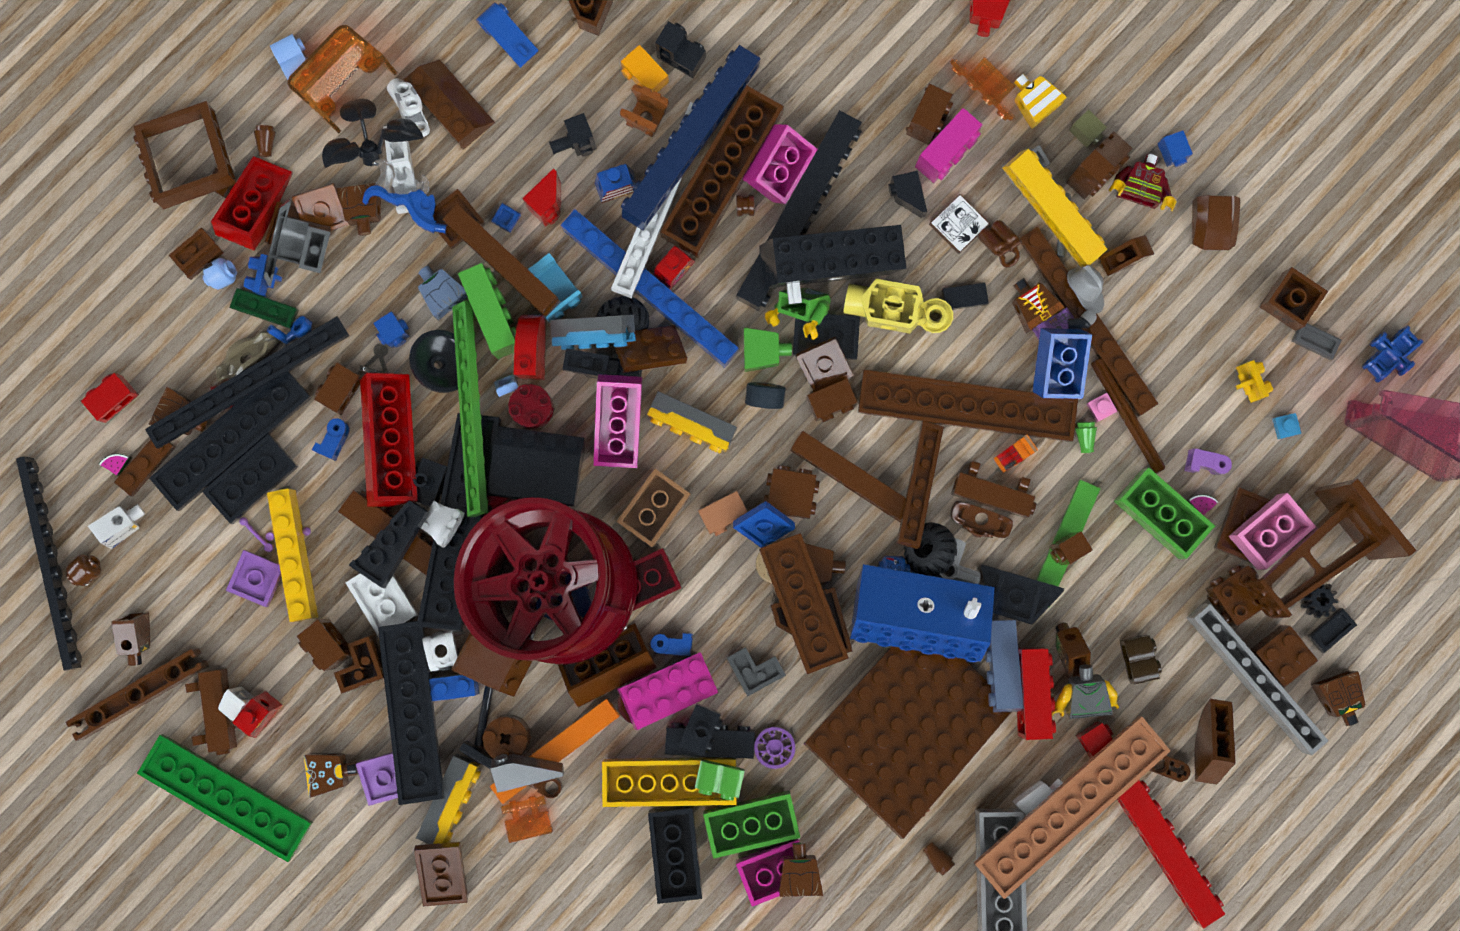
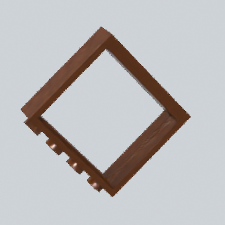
M207 101L133 126L136 134L133 138L141 152L139 159L146 169L144 177L152 190L149 192L150 197L161 208L167 209L235 185L236 179L216 113ZM203 119L219 172L163 192L148 138Z

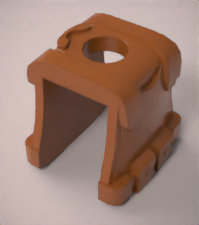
M635 84L631 90L638 102L632 112L622 108L620 116L626 119L627 126L645 132V135L653 137L666 112L669 101L667 98L662 97L660 93L654 90L652 92L650 88ZM645 112L650 113L652 120L649 121L641 117V115Z

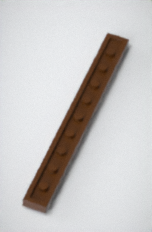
M1037 226L1019 238V241L1062 305L1070 310L1074 318H1079L1087 310L1082 306L1068 283V270ZM1096 313V321L1089 328L1082 330L1092 334V349L1098 358L1103 359L1118 387L1137 415L1141 416L1158 405V402Z

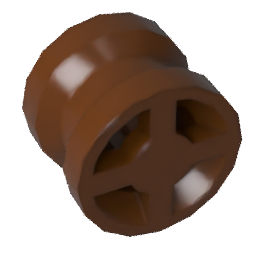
M736 195L737 217H742L743 214L754 216V196L742 197L741 195Z

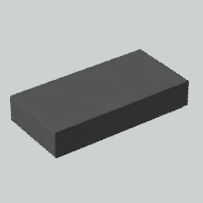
M1307 323L1305 327L1296 330L1291 342L1332 360L1342 340Z

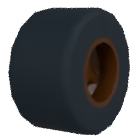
M750 382L746 388L745 404L758 408L781 409L784 407L786 388L777 384Z

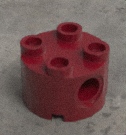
M534 384L520 385L512 393L508 403V411L513 420L523 428L530 430L546 426L553 418L555 410L553 400L548 392Z

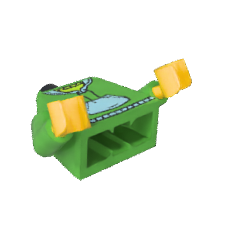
M800 288L802 303L789 304L787 290L779 291V301L774 306L775 309L765 313L767 324L771 323L773 327L777 326L780 323L779 313L806 322L811 321L803 326L804 335L806 338L811 334V338L813 340L818 337L816 326L821 324L824 316L829 311L830 296L810 288Z

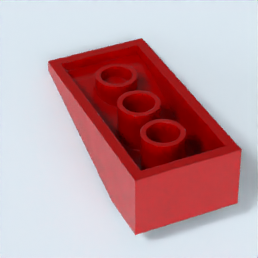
M253 156L211 220L215 235L255 251L270 225L276 203L281 201L293 175L292 171Z

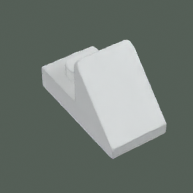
M243 687L227 689L218 709L233 721L254 696Z

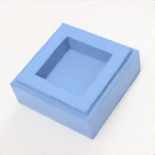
M513 374L494 382L499 397L515 391L519 387L517 379Z

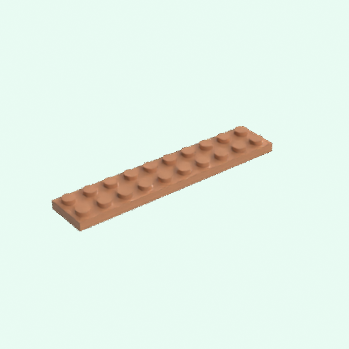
M1138 716L973 863L999 895L1006 899L1170 752V749L1142 716Z

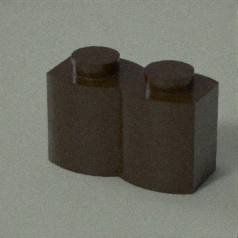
M1150 635L1120 640L1126 672L1131 684L1135 685L1160 679L1159 673L1162 672L1159 660L1155 659L1154 652L1157 650L1154 639L1150 638Z

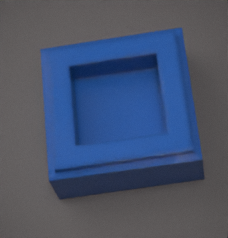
M502 203L491 222L511 233L521 214Z

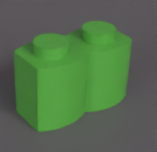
M701 759L695 788L699 789L701 794L712 795V792L721 794L720 798L733 801L734 797L739 798L745 769Z

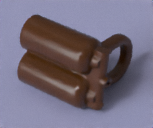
M998 220L993 223L991 229L985 228L979 233L978 239L994 255L999 256L1003 267H1012L1018 262L1020 252L1017 246L1021 242L1019 237L1003 221ZM1007 252L1015 253L1014 259L1006 263L1004 254Z

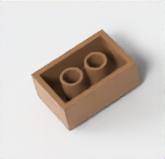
M654 469L619 517L617 523L654 548L691 497V494L657 469Z

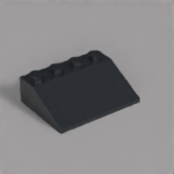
M498 426L493 446L487 495L511 499L545 498L574 507L585 453L584 437Z

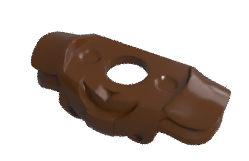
M956 501L951 508L950 517L975 537L993 538L994 536L1006 538L1011 533L1013 520L1002 514L962 501ZM978 513H985L988 516L986 524L979 525L976 523L975 517Z

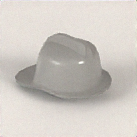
M1090 265L1082 269H1071L1067 274V280L1080 303L1087 311L1092 310L1095 313H1100L1104 307V298L1101 293L1104 283L1103 277Z

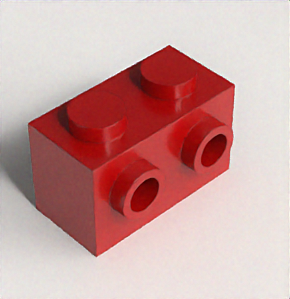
M113 373L104 377L102 383L97 388L89 390L81 402L97 421L107 423L139 394L122 375Z

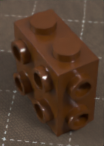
M778 465L777 469L773 468L772 473H768L766 486H770L769 495L765 494L764 502H768L786 516L810 519L811 515H815L816 502H813L814 493L818 494L820 481L816 480L817 475H813L812 470L799 469V472L790 471L791 467Z
M1239 564L1228 570L1229 574L1225 577L1219 576L1210 582L1211 586L1206 588L1208 600L1213 606H1217L1221 612L1220 615L1229 626H1238L1261 611L1262 606L1257 599H1253L1248 594V588L1244 584L1247 580L1258 579L1257 572L1254 568L1249 567V565L1240 566Z

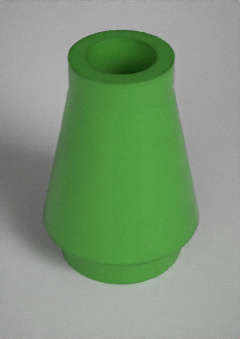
M1077 422L1075 430L1081 453L1094 452L1097 431L1095 422Z

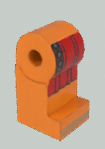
M1025 435L993 459L1004 473L1037 452L1038 449L1030 437Z

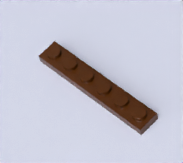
M926 421L921 423L897 544L915 549L920 547L944 429L943 426Z

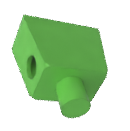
M744 328L745 372L779 366V356H792V343H779V333Z

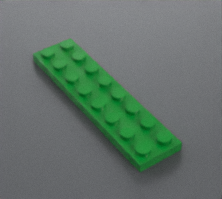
M164 734L159 735L137 772L138 775L286 862L291 861L313 823Z

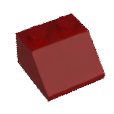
M554 168L522 198L527 209L545 227L548 224H554L561 213V181Z

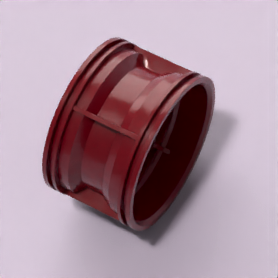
M522 498L507 502L493 509L470 531L456 561L454 593L458 611L467 629L474 638L489 650L498 655L517 660L539 661L550 664H573L598 655L608 648L622 633L635 605L637 574L628 546L622 537L606 522L554 500ZM548 527L539 550L523 537L531 531ZM575 533L586 543L594 560L569 562L567 557L568 548ZM557 556L558 564L554 567L552 562L553 559ZM508 558L514 567V571L502 574L504 564ZM536 560L537 567L535 570H532V563ZM568 574H570L571 581L568 584H566L565 578ZM526 581H528V583H529L528 590H527V591H524V589H523L524 583H525ZM596 583L592 604L584 618L581 619L573 602L571 592ZM562 595L563 601L558 606L557 598ZM538 599H541V606L537 609L536 602ZM501 601H518L510 623L503 613ZM545 614L549 615L563 633L562 636L554 639L533 640L536 628Z

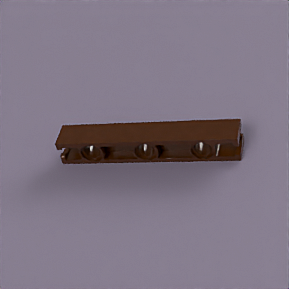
M458 204L442 219L450 229L545 317L561 302L551 290Z
M801 432L791 447V452L901 523L906 499L904 496L806 432Z
M193 648L66 721L65 723L68 727L76 726L78 728L81 726L80 721L84 719L89 725V728L82 733L75 732L72 734L75 741L90 737L207 669L209 665L206 660L197 663L196 667L192 669L186 663L190 658L202 654L200 649ZM176 666L180 670L178 677H175L173 669ZM136 689H139L141 692L140 699L135 697ZM98 711L102 714L101 722L96 717Z

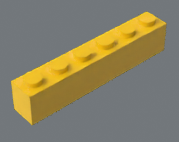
M1029 149L1022 150L1002 167L1080 267L1091 265L1108 250L1104 245L1103 238L1094 233L1091 229V223L1080 215L1077 205L1073 201H1069L1065 196L1066 192L1063 187L1054 182L1051 172L1039 163V157L1034 151Z
M288 488L268 492L267 497L289 621L299 622L318 618L296 490Z

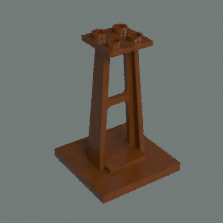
M1359 479L1327 485L1317 489L1314 493L1329 510V513L1316 525L1315 529L1299 541L1261 579L1244 582L1248 588V594L1253 599L1259 601L1262 605L1261 610L1268 617L1289 618L1292 616L1288 610L1289 607L1364 556L1368 560L1408 557L1417 551ZM1339 523L1356 545L1323 568L1311 555L1310 550ZM1300 558H1304L1314 570V575L1284 597L1279 598L1273 591L1272 584Z

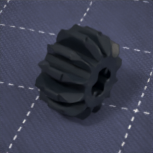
M1323 584L1301 600H1304V603L1300 607L1307 608L1306 614H1313L1315 618H1320L1321 616L1328 617L1330 616L1329 611L1335 612L1336 610L1333 603L1340 602L1333 597L1338 592L1331 591V584ZM1316 598H1321V602L1317 601Z

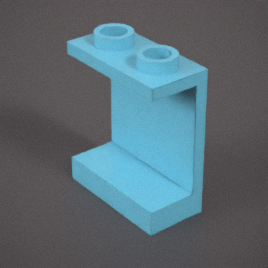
M550 253L528 269L561 301L545 317L549 323L550 320L561 319L564 316V311L569 307L573 309L581 303L580 299L583 297L581 292L569 280Z

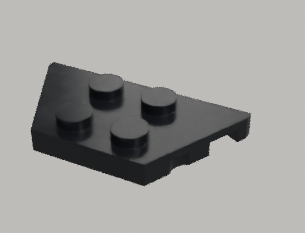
M981 565L984 585L995 587L993 613L1033 625L1065 589L997 568Z

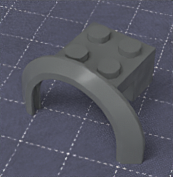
M288 199L280 206L264 273V278L270 287L277 259L299 264L301 269L321 273L330 237L331 227L287 216L291 199Z

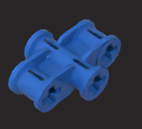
M1409 325L1399 330L1391 339L1387 337L1386 332H1383L1369 344L1371 347H1375L1378 352L1362 365V368L1367 369L1375 377L1376 383L1386 378L1394 369L1398 371L1397 374L1399 376H1402L1416 364L1414 361H1410L1407 356L1423 343V340L1418 339L1410 331Z

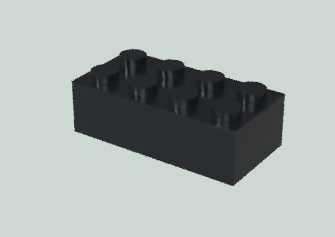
M693 806L650 809L648 819L657 904L702 899L703 893Z

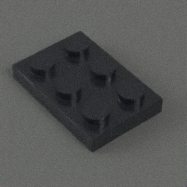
M827 314L824 316L821 324L816 326L818 337L814 340L811 338V334L805 338L803 326L811 321L806 322L795 318L792 356H796L797 353L836 336L846 359L857 360L860 316Z

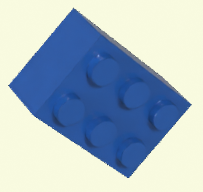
M1041 328L1032 392L1042 398L1083 399L1092 334L1082 329Z

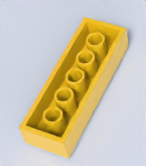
M736 758L604 759L602 761V807L737 805L736 797H734L733 801L720 798L721 794L712 792V795H705L699 793V789L695 788L701 759L736 767Z

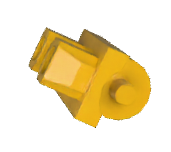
M1252 360L1236 367L1241 384L1235 387L1237 390L1240 388L1244 389L1250 403L1268 397V393L1273 391L1271 382L1268 380L1263 382L1260 375L1265 371L1262 362Z

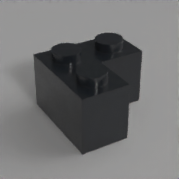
M668 21L655 42L657 58L691 78H694L706 58L704 46L696 41L691 42L687 40L685 28L678 23L673 24Z

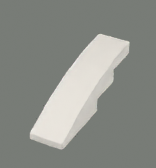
M385 140L387 164L390 168L391 184L394 193L408 194L416 192L409 142H388ZM404 205L396 206L398 214L408 213Z

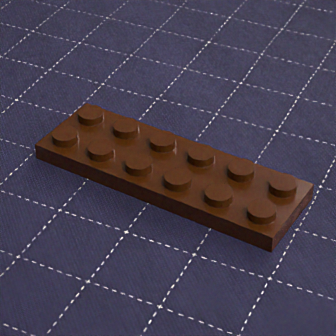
M801 533L760 548L759 551L806 673L810 674L849 659Z

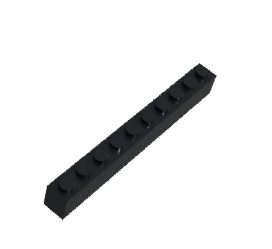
M839 110L767 241L772 238L799 236L802 233L806 234L812 224L809 221L811 216L818 214L822 206L819 203L821 198L828 196L832 185H830L833 177L837 179L843 168L840 166L842 160L845 159L847 161L853 150L850 148L852 142H857L863 132L860 129L861 121ZM760 254L736 295L738 301L757 311L761 307L765 308L771 298L768 295L771 288L764 289Z

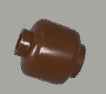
M80 554L67 565V579L76 586L89 585L101 574L100 561L93 555Z

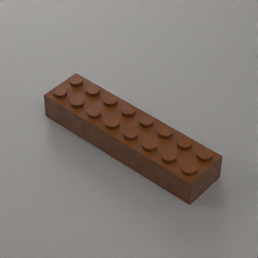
M749 86L745 87L660 231L661 238L696 258L700 257L744 182L743 177L774 124H778L784 110L783 105Z

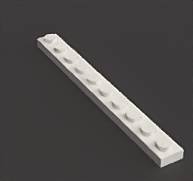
M690 102L685 115H689L692 112V102ZM682 177L645 230L636 228L611 291L632 299Z

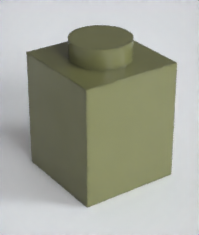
M1088 110L1072 125L1069 131L1088 148L1092 143L1097 145L1104 138L1102 133L1107 127Z

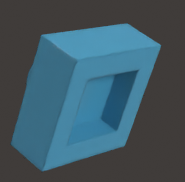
M1296 413L1272 419L1277 439L1302 434Z

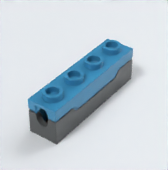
M634 315L550 320L552 346H561V350H566V348L574 349V345H578V349L592 348L591 344H596V348L609 347V343H614V347L627 346V342L636 341Z

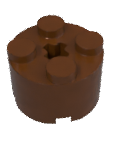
M514 715L498 717L489 723L484 731L483 744L485 750L492 758L501 754L522 755L530 743L529 726L522 718ZM504 734L511 735L509 741L505 742L503 740V738L505 737Z

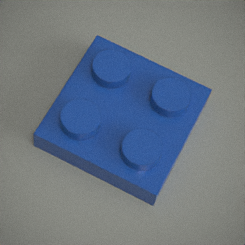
M765 501L734 520L733 528L762 548L795 529V522Z

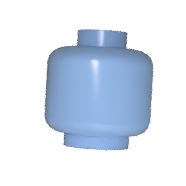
M218 258L205 265L203 280L206 285L216 290L223 289L236 280V267L231 261Z

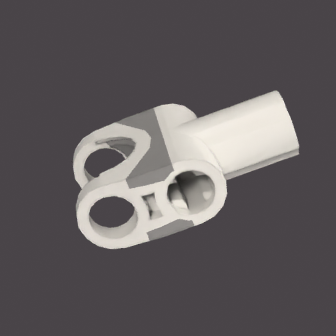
M399 78L391 80L387 85V91L398 106L402 118L412 120L419 129L424 128L421 132L423 137L427 136L430 133V128L422 112L423 106L417 92L408 82H404Z

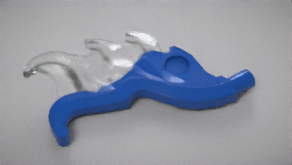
M379 159L372 163L373 166L380 168L381 174L375 185L365 191L362 200L365 205L369 203V199L372 196L380 197L397 207L404 205L413 221L419 227L431 233H446L447 225L436 223L433 215L436 204L434 195L427 196L430 188L427 177L422 174L421 178L423 181L418 182L413 172L406 166H404L406 173L400 174L393 164L387 160Z

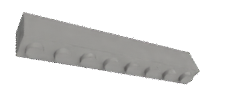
M1211 604L1200 605L1186 617L1302 753L1313 755L1328 742V739Z

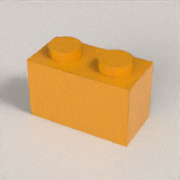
M640 44L621 60L622 74L628 80L632 79L641 87L645 86L650 88L652 92L653 90L659 92L669 83L668 74Z

